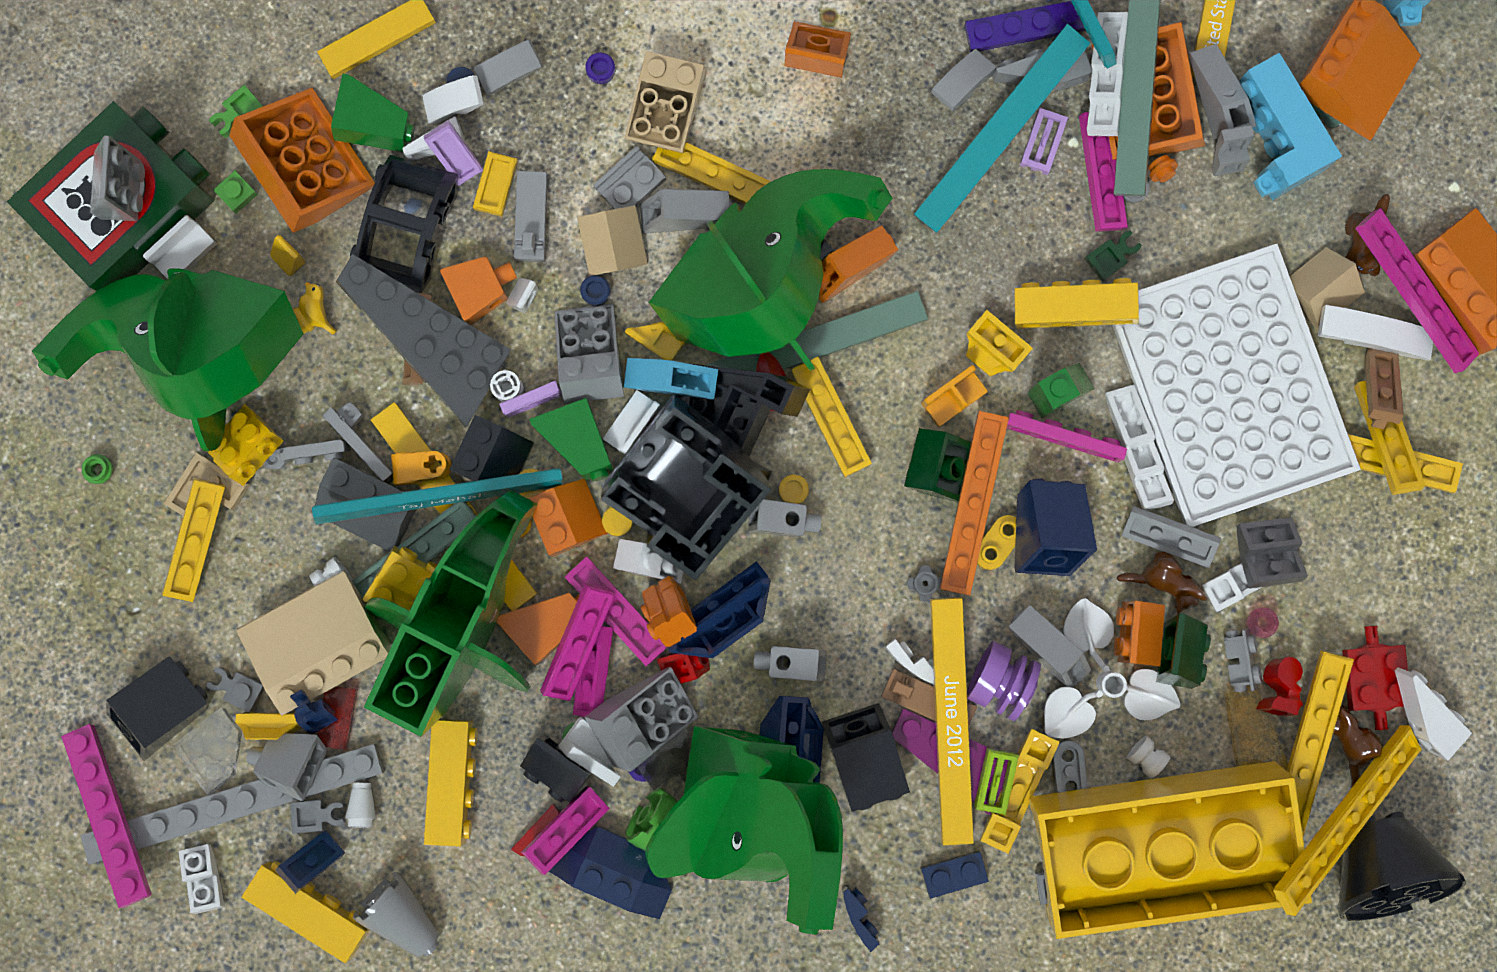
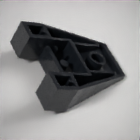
M692 364L718 369L714 400L676 396L715 424L750 456L770 410L773 409L783 415L798 417L810 389L785 376L771 373ZM754 462L766 479L769 480L772 471Z

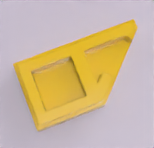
M663 322L635 328L631 327L625 330V334L663 360L673 361L685 344V342L677 340Z

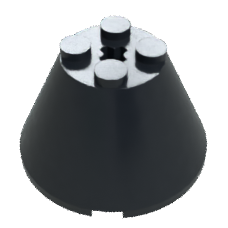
M1403 812L1391 813L1385 816V819L1376 820L1375 816H1371L1343 853L1338 913L1341 919L1344 918L1343 915H1346L1348 921H1364L1413 910L1412 903L1429 899L1430 904L1453 895L1466 885V880L1463 874L1405 818Z

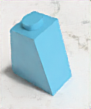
M627 358L623 388L714 400L718 369L671 360Z

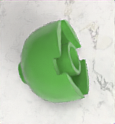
M662 788L654 789L645 797L650 802L644 808L641 806L637 807L626 829L625 834L629 836L626 840L646 851L647 843L653 832L671 808L678 802Z

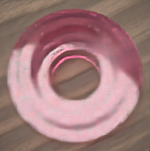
M1261 607L1254 609L1249 614L1247 625L1250 632L1255 634V636L1267 638L1275 634L1279 626V620L1273 610ZM1260 617H1264L1267 621L1263 629L1258 626V619Z

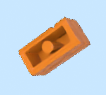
M669 575L659 581L657 586L652 585L642 591L645 604L641 606V610L645 618L650 622L646 626L655 641L660 639L665 647H671L681 641V637L686 638L697 632V626L685 592L673 576Z

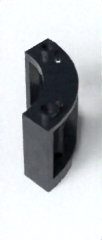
M389 155L384 165L379 164L377 167L375 184L365 208L357 244L353 245L350 257L353 254L416 293H422L432 275L434 257L438 245L436 242H433L437 225L444 226L447 215L456 200L458 174ZM395 185L433 196L426 218L384 207V202L392 186ZM377 223L420 235L413 268L371 256Z

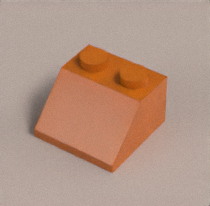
M585 479L560 485L528 498L538 504L532 517L547 553L551 557L608 534L603 527L601 515Z

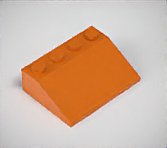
M1352 0L1340 15L1299 82V86L1311 104L1370 141L1421 55L1385 6L1375 0Z
M1182 22L1159 27L1149 156L1177 153L1205 146ZM1108 136L1112 159L1117 160L1118 136Z
M313 88L235 117L229 135L293 233L321 221L373 188L375 184L351 145L347 142L334 140L331 130L333 118Z
M1474 208L1418 250L1413 256L1479 352V355L1497 347V233L1477 208Z

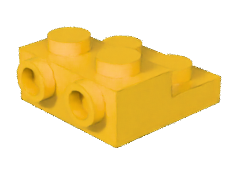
M244 404L225 425L221 445L216 450L207 452L229 478L244 486L284 440L259 415Z
M393 546L362 600L367 602L371 598H382L410 611L425 579L431 577L437 564L433 562L426 564L417 559L418 555L406 547L399 549Z

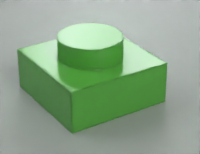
M236 170L213 190L235 214L258 195Z

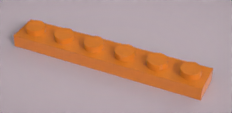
M978 411L939 589L971 595L1009 417Z

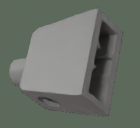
M763 499L749 516L747 532L788 537L803 536L804 531L818 533L821 526V515L806 513L807 505ZM786 515H789L791 518L790 525L786 523Z
M772 646L771 652H755L754 669L769 670V677L825 681L827 650ZM785 657L790 659L789 668H785L783 665Z
M285 733L277 740H267L264 748L252 746L247 753L246 759L248 764L255 765L254 773L263 784L295 799L304 801L328 749L317 735Z

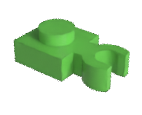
M243 85L222 103L227 110L224 113L212 115L209 121L213 126L224 121L225 127L219 133L226 138L230 135L235 117L263 107V105Z

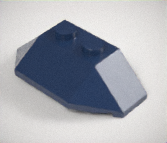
M758 562L753 563L691 608L697 632L686 638L681 637V641L671 647H667L671 653L714 658L763 622L771 579Z
M779 696L760 723L759 735L795 745L796 753L799 757L811 760L820 768L819 773L813 779V783H820L824 728L808 697Z
M596 827L587 831L549 870L550 873L573 888L629 912L656 919L661 918L672 891L667 878H659L652 873L644 850L628 842L625 837L602 827Z

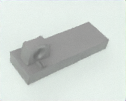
M517 171L515 261L545 262L547 172Z
M351 402L338 410L332 407L327 410L322 416L383 482L390 484L393 481L392 469L355 430V426L364 417L362 412Z
M1135 506L1132 507L1122 532V536L1208 568L1221 540V537L1205 533Z

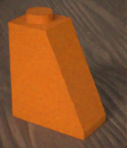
M882 225L828 254L822 261L823 280L818 297L822 304L886 263L899 250L892 236L886 232Z
M567 593L499 615L496 622L532 663L539 665L558 648L580 594L575 597L572 593Z

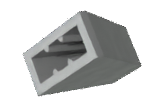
M661 189L640 204L642 233L709 229L706 223L712 220L715 224L721 215L732 205V202L729 201V191Z
M1031 605L1014 615L1011 620L1012 624L1009 626L1013 635L1065 687L1074 688L1091 671L1084 653Z

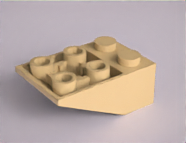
M646 51L624 139L683 153L706 74L704 65Z

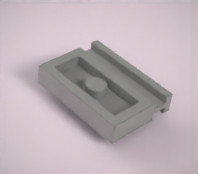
M636 146L594 183L593 186L613 209L634 205L638 206L666 181V176Z

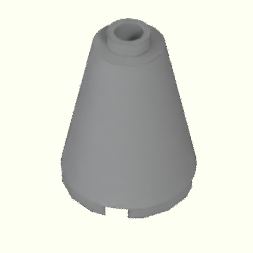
M394 872L392 875L395 879L391 882L384 879L361 903L365 908L361 915L356 911L353 919L414 956L420 957L424 954L427 957L439 945L437 941L439 933L403 876L399 872Z

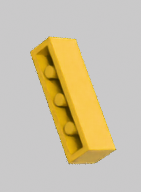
M1129 278L1114 279L1113 284H1101L1100 280L1082 281V285H1070L1068 281L1052 282V286L1040 287L1039 283L1030 282L1021 284V288H1014L1015 325L1017 329L1139 324L1138 282L1132 283V279Z
M439 719L431 727L424 845L461 847L466 843V839L471 837L472 821L467 820L468 808L473 806L474 790L469 789L470 777H474L476 760L471 758L472 746H476L478 730L473 728V721Z
M269 861L261 865L241 898L346 964L351 960L370 931L353 919L356 911L351 910V912H348L340 906L341 902L334 896L329 894L323 896L315 891V885L312 882L295 894L275 871L281 864L280 862L274 861L272 863Z

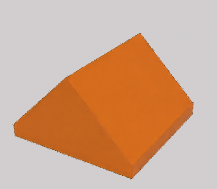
M794 21L786 45L784 66L842 78L851 33Z

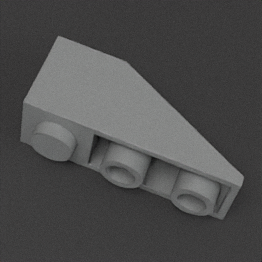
M1217 44L1188 53L1213 140L1218 139L1221 130L1252 125V128L1256 127L1249 98Z
M1043 50L1032 51L1026 55L1025 59L1019 61L1009 59L1000 63L993 75L994 82L1018 85L1043 55ZM1085 51L1053 90L1061 91L1089 80L1092 75V68Z

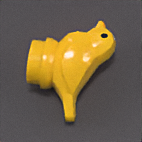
M306 282V291L300 297L298 307L293 309L303 333L313 331L314 327H320L334 335L337 330L327 320L323 302V288L319 284Z

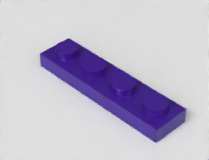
M1071 1L965 21L964 24L970 52L974 49L985 51L1057 37L1067 24L1077 32L1085 31Z

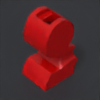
M1296 658L1274 659L1267 664L1263 673V680L1277 692V696L1263 698L1258 703L1256 710L1280 717L1298 715V711L1303 706V703L1300 699L1302 688L1297 685V682L1302 678L1303 668Z

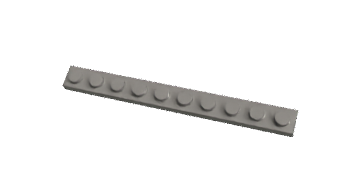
M377 744L324 759L306 797L385 773ZM259 779L127 820L138 850L298 799L266 786ZM93 831L80 835L88 865L102 861Z

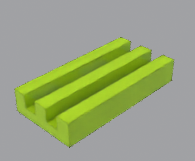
M987 747L974 803L976 810L1006 815L1019 758L1017 753H1008L1004 750L997 751ZM995 757L997 758L995 764L987 804H984L990 774L992 770V765ZM1004 759L1009 761L999 806H994Z

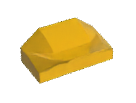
M988 310L982 314L967 332L969 343L966 357L990 377L1004 371L1013 372L1033 349Z
M244 712L237 713L235 723L241 728L246 740H277L285 733L294 734L302 728L297 724L294 713H286L281 716L280 713Z

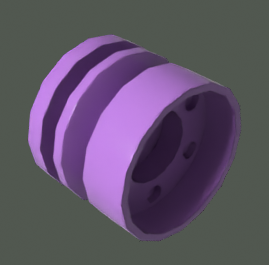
M992 641L975 669L967 689V699L986 707L993 697H996L995 713L1001 715L1008 706L1006 718L1016 721L1022 711L1028 706L1035 693L1041 663L1032 660L1025 669L1027 657L1021 655L1011 665L1009 663L1012 649Z

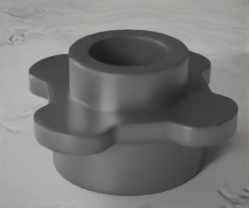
M924 565L919 568V573L914 578L908 579L907 586L910 590H915L919 594L921 601L927 602L930 601L932 594L936 590H940L942 578L936 577L931 572V568ZM923 581H927L928 586H923Z

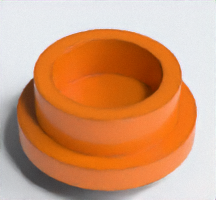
M1168 155L1157 158L1148 167L1150 179L1153 182L1160 181L1161 183L1168 181L1175 175L1178 163Z

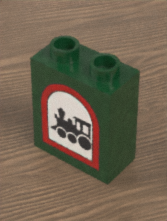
M113 101L6 202L90 288L98 291L117 280L137 275L149 263L143 257L144 253L184 216L188 215L195 220L215 200L200 186L210 175L208 170L185 148L172 157L159 144L170 132L153 114L142 106L131 116ZM104 136L113 138L140 159L144 165L145 177L143 182H140L143 207L141 212H138V221L101 220L90 213L94 151Z

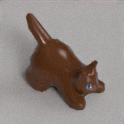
M1384 194L1375 207V210L1381 208L1385 215L1390 202L1389 194ZM1355 212L1348 218L1345 224L1346 234L1353 239L1345 258L1356 264L1359 273L1370 274L1375 277L1379 275L1381 265L1355 229L1371 212Z
M1164 551L1155 554L1153 561L1145 567L1142 574L1127 572L1117 576V580L1120 582L1147 584L1152 588L1172 595L1176 602L1175 609L1178 614L1183 610L1197 606L1199 599L1201 601L1208 599L1202 587L1190 575L1182 574L1183 569L1175 557Z
M1341 704L1333 734L1338 736L1348 759L1352 788L1360 778L1359 769L1368 765L1373 758L1380 757L1382 745L1379 737L1369 728L1359 727L1357 718Z

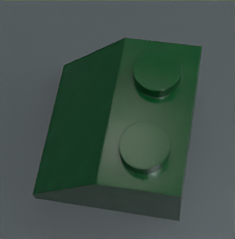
M919 428L904 487L958 503L971 442L945 431Z
M1182 613L1177 614L1164 623L1161 663L1158 666L1156 682L1189 689L1198 687L1201 682H1204L1207 673V665L1203 664L1204 653L1208 652L1211 642V636L1207 634V624Z

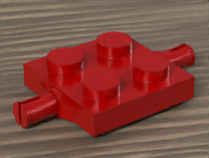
M1364 626L1366 645L1356 649L1342 650L1343 656L1354 659L1346 686L1348 710L1374 712L1375 730H1388L1386 711H1390L1395 707H1404L1395 670L1401 668L1408 671L1406 645L1388 646L1379 644L1378 626Z

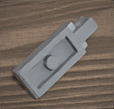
M344 439L276 449L265 461V468L284 469L287 463L293 459L295 460V465L313 463V457L324 455L325 461L332 460L333 457L341 459L343 458L342 452L351 451V446Z

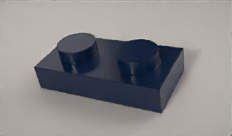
M324 830L281 863L275 871L296 894L341 859L345 852Z
M979 850L920 867L930 899L989 882Z

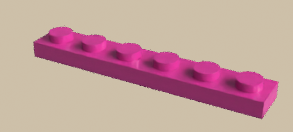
M1382 209L1372 211L1355 229L1453 372L1464 371L1479 355V352Z
M88 724L61 736L118 908H125L152 896L95 725Z

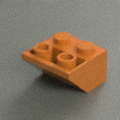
M1143 601L1122 602V607H1118L1116 613V624L1120 625L1119 638L1116 637L1114 641V656H1118L1117 662L1160 666L1165 605Z

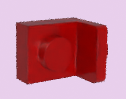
M670 653L657 659L660 670L671 667L680 684L696 680L710 670L709 659L706 657Z

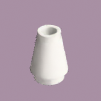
M353 783L345 817L348 820V827H373V820L376 819L371 783Z

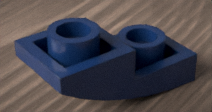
M845 885L842 887V893L851 923L864 945L872 952L880 943L876 937L879 931L868 919L864 922L861 920L868 913L867 907L864 905L868 900L857 887L851 890Z

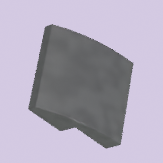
M1292 517L1240 523L1236 526L1240 559L1249 589L1303 582L1308 577L1297 550L1303 543Z

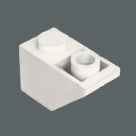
M619 539L613 569L657 579H664L670 575L678 583H681L683 571L646 547V543Z

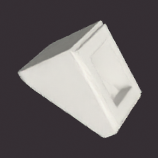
M520 278L506 301L507 305L522 313H526L539 290L538 286L532 280Z

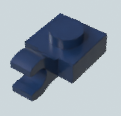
M299 690L290 696L298 706L295 708L296 713H294L296 722L309 734L312 735L338 720L335 710L322 699L311 702L303 690Z

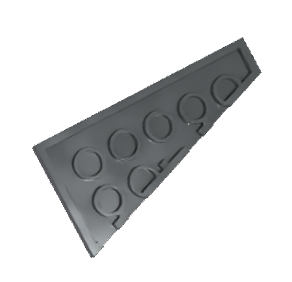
M352 254L336 283L357 307L363 310L372 320L381 334L388 338L397 352L421 379L428 383L436 392L445 406L452 410L462 425L467 427L490 388L492 377L499 372L511 349Z

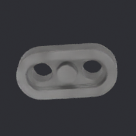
M1070 740L1061 741L1052 758L1056 793L1065 792V784L1071 780L1075 783L1074 790L1088 788L1085 756L1082 747ZM1065 750H1070L1072 753V758L1069 761H1064L1062 758V753Z

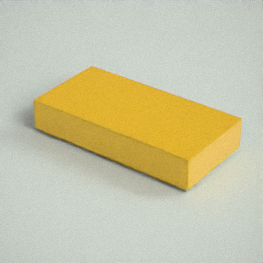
M488 151L473 204L474 210L503 217L518 164L517 158Z

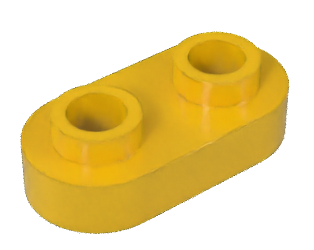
M1005 515L998 518L984 535L977 563L980 568L993 570L1000 567L1014 549L1016 517ZM1005 525L1012 526L1013 534L1011 536L1003 533ZM987 549L995 551L996 556L993 560H988L985 557Z

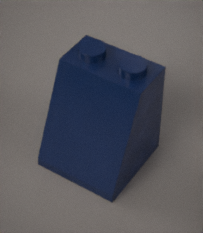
M1040 478L1029 480L1017 494L1015 573L1071 576L1097 551L1085 484H1075L1071 481L1050 482Z

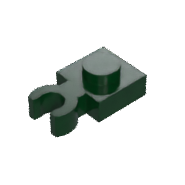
M1131 231L1123 233L1118 239L1117 245L1109 239L1084 258L1102 282L1128 263L1124 255H1134L1141 248L1142 245L1140 243L1135 247H1128L1125 240L1132 234Z

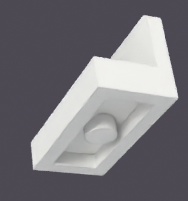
M186 215L144 253L143 257L155 265L168 279V269L190 270L217 243L195 220Z
M636 390L603 437V440L626 455L662 409L661 404L657 401H652Z
M582 717L578 718L558 747L568 758L614 787L621 776L613 769V765L588 722Z

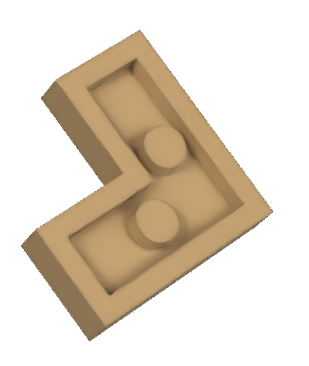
M196 453L164 502V505L183 516L193 478L223 484L225 489L221 504L230 510H235L250 484L246 483L242 486L229 478L216 463Z

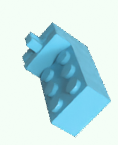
M1280 53L1249 69L1239 80L1249 98L1257 125L1252 129L1256 133L1259 132L1265 142L1264 148L1269 157L1274 158L1257 175L1258 178L1253 182L1261 197L1269 195L1273 201L1323 173L1342 157Z

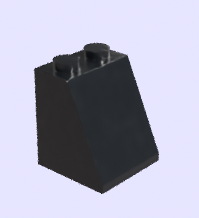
M170 656L106 700V715L143 761L153 755L207 709L208 703L206 700L208 696L198 684L193 686L187 678L189 672L180 661L175 663Z
M879 703L822 721L852 812L866 810L874 804L886 800H896L902 795L910 793L891 728Z

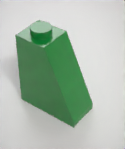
M342 73L331 123L334 140L403 152L402 148L407 146V142H412L414 137V125L410 124L408 112L349 74Z
M1078 363L1065 367L1041 380L1027 393L1041 418H1044L1095 388L1081 364Z
M587 398L529 419L534 429L585 480L591 479L592 482L602 480L609 476L608 472L614 470Z

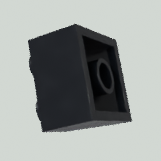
M474 415L449 470L472 481L518 475L522 472L534 442L500 425Z
M544 734L536 739L522 761L520 767L525 770L523 775L537 785L541 781L550 788L548 793L562 803L564 800L571 802L589 778L591 772L568 758L558 747L559 744Z

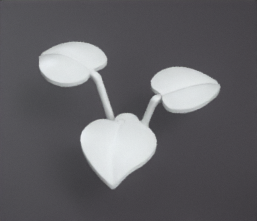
M1086 598L1080 599L1070 609L1064 623V636L1082 652L1089 650L1103 672L1097 677V690L1083 697L1077 689L1072 687H1060L1048 696L1044 707V731L1047 736L1062 739L1074 737L1087 731L1092 726L1096 717L1094 707L1087 703V701L1095 697H1101L1103 694L1117 698L1123 695L1125 691H1128L1124 697V705L1130 715L1140 720H1153L1180 707L1179 698L1172 685L1156 682V671L1151 669L1134 671L1130 676V685H1127L1125 678L1121 674L1110 671L1109 666L1103 662L1095 648L1106 647L1114 636L1112 619L1103 609L1094 605Z

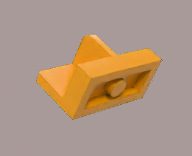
M974 365L961 372L925 398L921 403L938 428L988 393L974 373L976 371Z

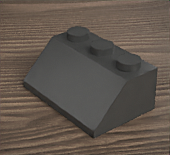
M333 457L319 484L315 505L404 491ZM417 509L330 523L390 552L393 546H399Z

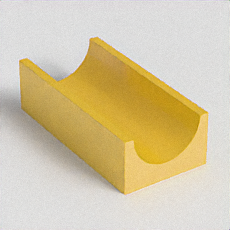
M1276 761L1029 797L1044 867L1047 889L1046 913L1056 939L1281 908L1282 906L1273 889L1302 851L1305 850L1295 779ZM1311 896L1305 904L1312 903Z

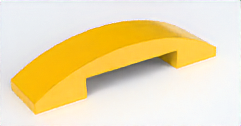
M1032 728L1030 729L1017 753L1019 758L1006 815L991 813L988 816L980 841L1009 854L1021 828L1022 818L1030 803L1029 797L1034 795L1045 769H1048L1060 743L1058 740ZM1001 793L997 799L995 806H999Z

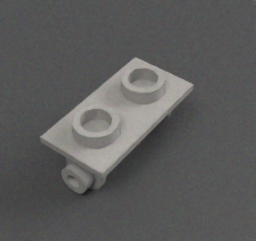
M1249 628L1242 630V636H1239L1238 630L1226 631V638L1223 639L1227 659L1239 658V664L1228 665L1231 687L1234 686L1235 692L1247 691L1246 685H1250L1251 691L1259 689L1258 683H1262V672L1260 665H1255L1253 653L1258 652L1255 634L1250 635Z

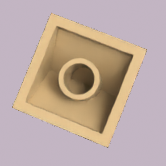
M636 205L577 217L589 276L648 264Z
M1327 247L1290 276L1302 312L1317 331L1319 330L1321 311L1324 305L1347 308L1365 293L1356 264Z

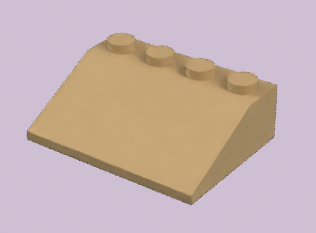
M345 570L236 630L266 693L281 716L298 707L290 697L292 694L303 690L309 699L312 700L386 659L391 649V643L373 614L365 608V601L362 600V596Z

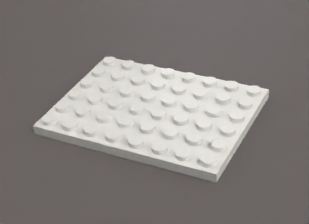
M1278 244L1138 290L1139 324L1113 325L1133 384L1154 432V442L1185 525L1194 527L1361 470Z

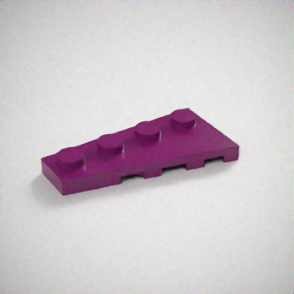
M902 708L892 730L894 739L938 774L936 723ZM969 739L972 802L975 803L987 747ZM995 757L992 765V770L990 774L984 804H987L989 796V791L997 758ZM1004 759L995 804L1003 788L1009 761Z

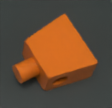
M487 257L477 258L440 270L463 320L470 325L505 302L508 297L502 285L517 279V275L510 262L494 269Z

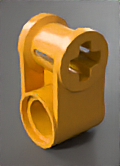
M438 451L391 454L394 485H409L421 483L422 481L440 480L446 478L451 473L449 470L452 465L451 459L448 455ZM436 460L441 461L442 465L437 467L436 470L430 468L431 464H434Z

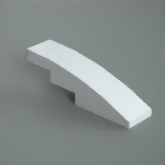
M1098 12L1097 19L1114 50L1117 64L1107 69L1104 67L1095 47L1093 48L1087 134L1088 136H1118L1128 12Z
M1330 305L1322 307L1318 331L1319 337L1342 340L1344 344L1368 347L1399 354V356L1431 360L1433 341L1422 326Z
M1135 385L1106 392L1105 397L1118 441L1121 442L1120 446L1128 448L1124 460L1142 509L1150 511L1173 504L1174 499L1163 474L1165 468L1154 443L1155 435Z

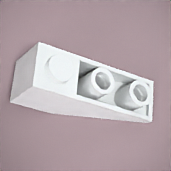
M1397 668L1395 674L1408 723L1416 739L1430 753L1448 761L1472 734L1463 724L1465 719L1456 711L1447 708L1445 705L1447 700L1437 691L1430 690L1426 686L1428 681L1422 674L1415 670L1409 672Z

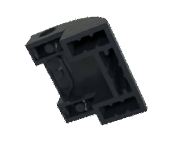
M673 394L601 485V500L647 531L646 547L694 580H697L772 488L757 465L729 436Z

